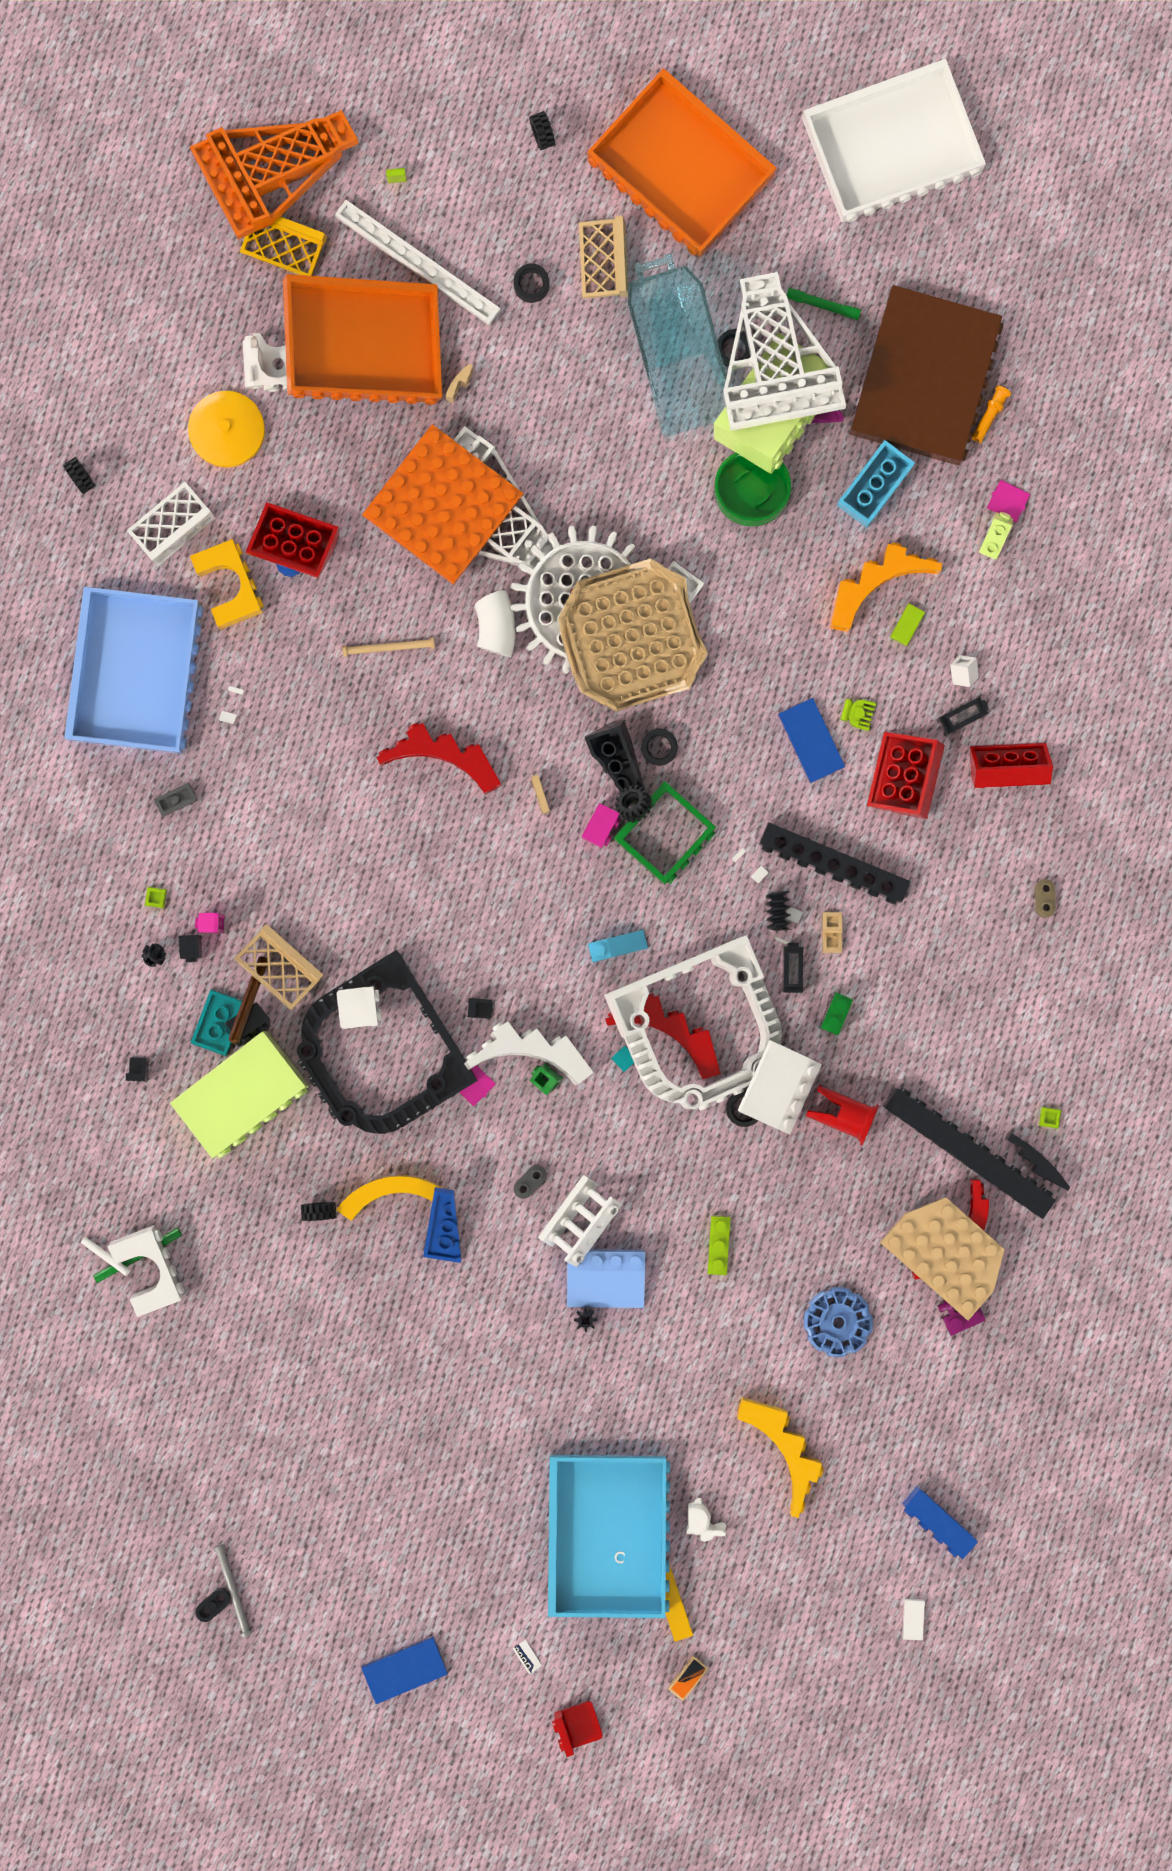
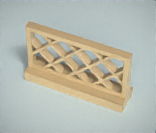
M623 215L615 216V219L579 222L582 298L618 295L629 297L626 222ZM606 225H613V231L608 237L601 232ZM592 227L596 231L590 238H587L584 235V228ZM598 234L605 238L599 247L592 242ZM608 242L614 246V250L609 256L602 250ZM589 244L597 249L591 257L585 254V249ZM599 252L606 257L600 266L593 261ZM609 260L615 265L610 274L603 269ZM590 263L597 267L591 276L586 273L585 269ZM600 271L607 276L601 284L594 279ZM611 279L615 282L616 290L607 291L604 286ZM591 281L594 282L598 288L592 293H587L586 287Z
M267 924L234 958L237 963L291 1011L323 978V974ZM262 938L267 943V949L256 950L255 943ZM245 953H253L254 963H245L240 958ZM256 953H267V963H256ZM270 953L280 954L281 962L270 963ZM284 965H292L295 968V975H284ZM256 966H268V976H259ZM270 966H281L282 975L271 976ZM296 978V988L285 989L284 979ZM298 978H306L311 984L307 988H299ZM271 979H282V989H274L271 986ZM285 992H296L297 999L291 1004L285 999Z

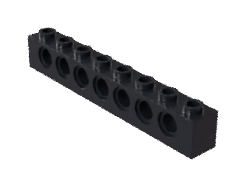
M769 822L758 844L762 846L761 850L771 854L772 851L780 854V858L787 861L790 858L797 861V865L801 867L815 868L814 872L824 876L826 873L833 876V880L843 883V880L850 883V887L861 890V888L868 890L867 894L877 898L879 895L886 898V902L893 905L902 903L911 882ZM776 838H783L785 840L783 848L776 846ZM795 845L802 847L803 853L801 855H796L793 852ZM813 852L818 853L821 857L817 863L811 860ZM830 860L837 861L838 868L836 870L830 869L828 865ZM848 867L855 869L856 875L854 877L847 875L846 870ZM866 874L873 877L871 885L866 884L864 881ZM883 882L890 883L891 890L889 892H885L882 889Z

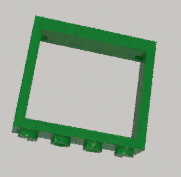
M665 781L651 796V804L654 806L667 792L707 827L704 833L664 876L624 840L639 823L637 820L635 823L627 822L613 838L616 843L663 885L667 882L671 884L677 877L675 873L678 869L684 870L690 863L688 858L692 854L696 856L703 848L701 844L706 839L709 842L716 834L713 831L716 826Z

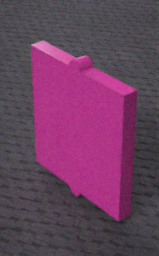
M1000 480L995 492L991 493L992 498L987 509L997 513H1007L1014 522H1017L1021 512L1025 510L1024 506L1030 494Z
M477 1065L471 1068L478 1081L459 1092L473 1107L483 1097H486L487 1093L496 1085Z

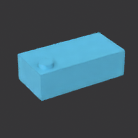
M884 440L836 506L867 528L913 468L915 462Z

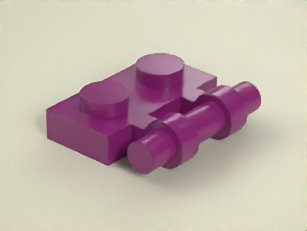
M945 1300L943 1301L944 1303L937 1306L940 1313L945 1310L949 1313V1315L942 1317L950 1336L986 1321L981 1308L967 1320L958 1311H954L953 1307Z

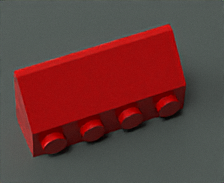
M1046 743L970 746L971 778L974 788L1051 784L1053 764Z

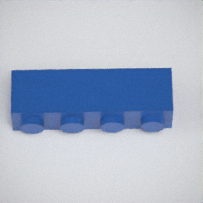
M918 1486L902 1502L905 1507V1513L911 1518L915 1516L920 1520L918 1524L925 1531L930 1529L934 1533L932 1537L940 1544L944 1542L948 1546L947 1550L955 1558L959 1556L964 1559L978 1543L973 1535Z

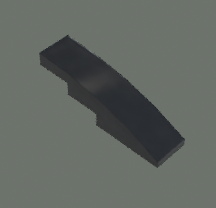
M1010 1132L1007 1133L1004 1139L1020 1147L1018 1155L1034 1164L1031 1169L1032 1172L1069 1191L1070 1186L1058 1170L1042 1154Z

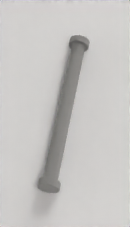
M223 1543L213 1547L214 1552H217L242 1632L240 1634L243 1638L251 1635L253 1632L252 1629H249L224 1551L226 1547Z

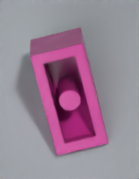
M199 913V917L195 919V928L198 929L199 933L224 934L225 915L220 913Z

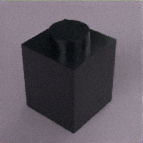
M201 935L179 936L180 959H185L186 963L197 962V958H202Z

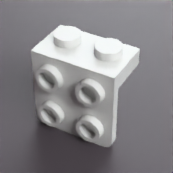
M375 986L339 990L337 992L341 1028L378 1026L380 1024L382 1012L377 1006L380 996L379 990H375Z

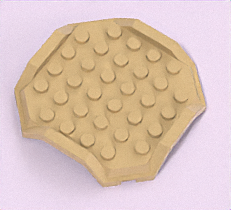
M653 559L644 560L577 581L558 617L562 643L572 675L580 692L616 712L690 689L700 665H702L708 654L699 636L691 610L686 578L663 567L662 564Z

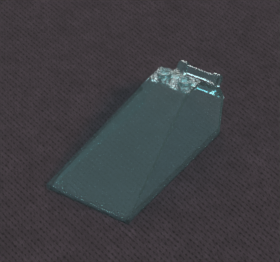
M671 253L650 262L634 264V269L638 280L629 282L628 307L663 437H669L714 423L726 407L723 396L726 373L703 283L687 266L675 268ZM668 265V271L644 278V271Z

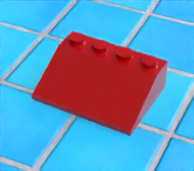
M266 502L246 549V554L319 578L338 542L339 527Z
M884 732L867 806L906 816L928 819L945 745L934 739Z

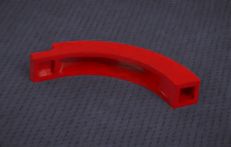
M970 1179L971 1200L968 1217L984 1231L989 1213V1199L981 1198V1195H984V1184L981 1183V1180ZM912 1272V1278H914L915 1280L920 1279L914 1272Z

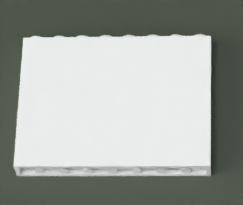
M946 59L803 111L802 120L841 222H853L858 219V216L863 214L865 216L872 215L877 209L883 208L885 210L892 207L893 203L899 201L900 203H905L912 196H924L929 190L934 188L936 190L946 187V184L951 182L957 184L963 181L964 177L970 175L971 177H976L982 173L986 165Z

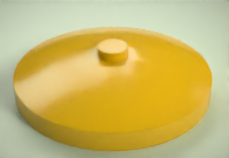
M219 391L206 396L195 406L189 419L188 433L194 450L203 460L214 466L230 468L248 462L257 454L264 440L265 424L260 410L251 399L234 391Z

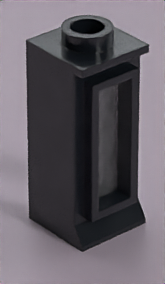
M978 697L939 717L936 721L938 723L941 722L945 730L943 734L947 736L989 714L987 711L989 707L985 700H981Z
M787 943V946L783 947L782 993H803L804 947H799V943Z

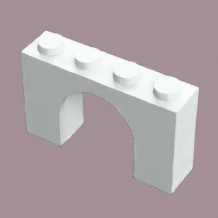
M154 1225L111 1241L108 1245L115 1264L133 1257L144 1256L152 1259L159 1267V1282L150 1288L132 1294L130 1298L137 1317L181 1301L184 1293L181 1282L178 1283L175 1277L177 1276L174 1265H170L168 1260L170 1258L169 1252L166 1247L163 1248L161 1243L162 1235L159 1230L155 1229Z

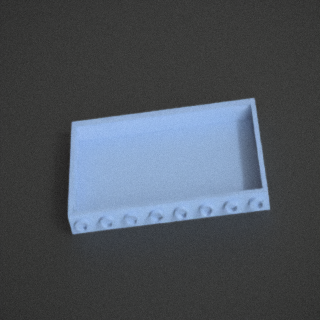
M90 587L83 588L65 739L68 741L182 754L187 745V739L184 738L185 731H188L189 728L187 712L191 711L192 705L189 695L193 693L194 682L191 681L192 674L196 672L194 655H197L199 650L196 639L197 636H200L201 625H198L199 617L202 618L203 606H201L198 600Z

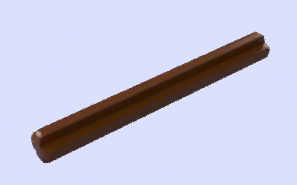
M259 956L257 963H267V958ZM256 966L257 974L263 976L267 966ZM251 976L229 1035V1041L237 1044L240 1041L261 984L253 976Z

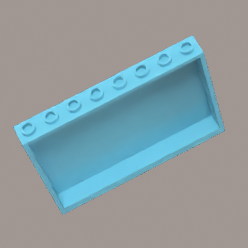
M550 1455L548 1617L665 1618V1612H669V1600H665L666 1592H669V1580H666V1572H669V1560H666V1552H670V1541L666 1540V1533H670V1521H666V1513H670V1501H666V1493H670V1481H666V1473H670V1461H666V1456ZM617 1552H624V1553H625V1556H624L623 1554H618V1555H617V1560H618V1561H623V1560H624L623 1563H617V1562L615 1561V1554H616Z

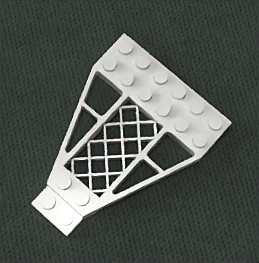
M778 272L740 279L743 296L741 313L723 389L730 430L733 431L846 409L839 367L835 366L788 302L786 294L781 289ZM776 315H780V316H782L783 318H782V320L778 323V322L774 321V320L772 319V317H773V316H776ZM755 319L764 320L760 327L752 323ZM786 321H787V326H788V328H786L785 326H783V324H784ZM793 321L796 322L813 346L798 348ZM768 323L776 327L772 333L764 330ZM750 328H752V329H754V330L756 331V333L753 335V337H752L751 329H750ZM779 330L787 334L783 340L775 336ZM742 331H745L751 357L735 361ZM760 333L768 338L764 344L756 340ZM789 338L791 339V344H792V345H790V344L787 343V341L789 340ZM771 340L779 344L776 350L768 347ZM754 345L760 348L757 353H755ZM783 347L791 351L787 357L779 353ZM763 351L771 354L768 361L760 357ZM818 353L829 367L828 369L804 373L800 357ZM793 355L795 358V362L790 360ZM775 357L783 361L779 368L771 364ZM758 362L764 365L760 371ZM786 364L795 368L791 374L783 371ZM747 366L753 367L756 383L729 388L733 369ZM767 368L775 371L772 378L763 374Z
M464 426L454 441L484 464L491 456H494L505 473L506 480L519 489L495 447ZM522 496L520 500L529 515L515 506L512 511L519 517L512 518L510 512V518L502 522H511L512 532L500 533L499 526L498 533L493 534L491 538L499 537L500 546L491 539L486 543L497 551L499 555L480 551L478 553L479 556L516 566L521 562L531 568H535L540 560L530 549L533 545L539 547L545 555L554 550L549 542L548 534L538 521L524 496ZM524 520L525 530L514 531L513 522ZM523 534L516 544L514 535ZM512 535L514 545L502 546L501 537Z

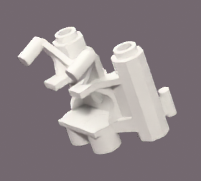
M260 333L246 336L243 341L245 388L259 389L263 385L264 391L275 392L279 391V384H281L283 390L287 391L285 345L281 347L269 346ZM276 358L284 361L282 369L277 370L273 367V361Z

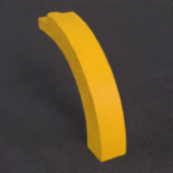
M408 1175L387 1176L359 1187L338 1206L336 1211L352 1221L365 1205L381 1196L393 1193H410L433 1201L435 1187H442L419 1177Z

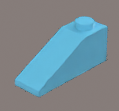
M644 930L588 944L593 963L648 948Z

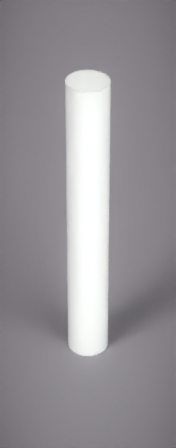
M87 1237L82 1239L81 1243L122 1274L127 1276L130 1273L128 1267L121 1262L115 1264L112 1256Z

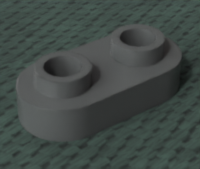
M539 1165L532 1166L515 1183V1195L521 1199L528 1198L545 1181V1169ZM539 1172L540 1178L535 1179L533 1173ZM526 1186L527 1191L522 1193L520 1187Z

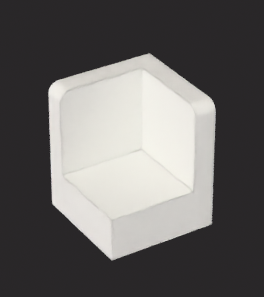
M959 655L950 665L954 685L971 687L979 677L977 658Z

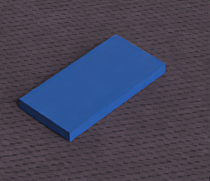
M813 698L778 714L810 783L845 768Z
M434 1637L373 1661L361 1668L375 1704L448 1675Z

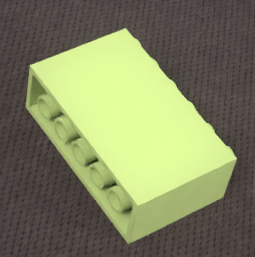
M779 332L776 335V337L780 338L781 340L785 338V336L780 334ZM789 339L787 343L792 345L791 340ZM772 341L768 347L776 350L779 344ZM783 347L779 353L787 357L791 351ZM765 351L761 358L768 361L771 354ZM815 354L800 357L804 373L829 368L824 360ZM793 355L790 360L795 362V358ZM775 357L771 364L779 368L783 361ZM758 362L760 371L764 365ZM786 364L783 371L791 374L795 368ZM767 368L763 374L772 378L775 371ZM753 369L741 385L756 383ZM725 407L714 422V439L772 474L775 469L778 470L783 463L782 458L785 454L788 455L792 451L794 441L801 438L804 433V427L813 421L815 415L731 431Z
M262 1031L170 1102V1104L211 1158L218 1157L220 1159L232 1151L230 1149L231 1146L234 1145L235 1147L247 1139L245 1135L248 1133L250 1135L261 1129L262 1122L267 1123L277 1116L276 1112L279 1109L282 1111L292 1105L293 1102L291 1100L293 1098L298 1099L308 1092L306 1088L310 1085L268 1031Z

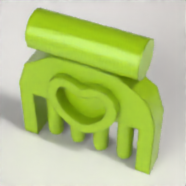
M846 699L840 720L848 722L849 719L850 725L869 731V727L858 724L871 725L868 722L861 721V719L872 721V718L866 717L865 714L873 716V713L863 709L871 711L875 709L864 704L875 707L876 703L866 700H857L853 703L852 700Z

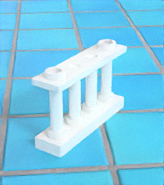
M585 1175L582 1176L538 1237L552 1247L557 1244L568 1254L564 1260L575 1267L583 1261L585 1255L622 1206L619 1201L611 1196L606 1200L597 1193L595 1189L598 1184ZM589 1197L602 1206L596 1216L583 1206ZM578 1212L591 1222L585 1232L572 1222ZM566 1228L580 1238L573 1248L561 1238Z

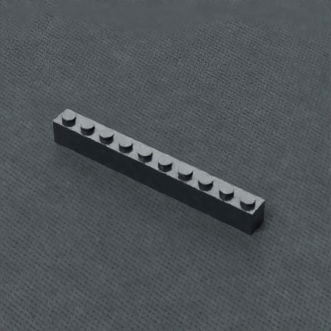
M903 1087L893 1090L882 1107L1033 1214L1044 1219L1056 1201L1052 1198V1192L1044 1187L1042 1190L1038 1188L1035 1180L1029 1176L1027 1178L1021 1176L1022 1171L1013 1165L1009 1167L1004 1164L1006 1160L998 1154L995 1156L990 1154V1149L984 1144L980 1143L977 1145L973 1142L974 1137L967 1132L960 1133L957 1130V1125L951 1121H948V1123L941 1119L943 1116L934 1109L932 1112L926 1109V1103L918 1098L916 1101L910 1097L911 1093Z

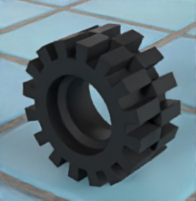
M545 111L529 116L531 129L538 148L544 150L555 146L553 130Z
M76 457L63 464L67 474L82 494L96 486Z
M631 785L629 789L627 787L624 788V793L620 791V797H616L617 802H615L617 812L627 822L635 823L636 820L639 822L641 817L645 819L647 817L645 814L651 812L648 808L653 806L649 794L638 785H635V787ZM639 799L638 803L633 808H629L630 804L634 800Z
M318 1202L301 1205L302 1221H322L337 1218L336 1202Z

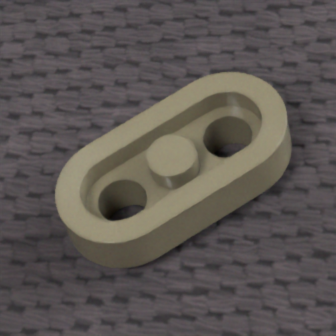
M1043 879L1035 885V911L1040 917H1050L1056 909L1055 886L1052 881ZM1044 885L1048 886V892L1043 891ZM1045 904L1049 906L1048 911L1043 910Z

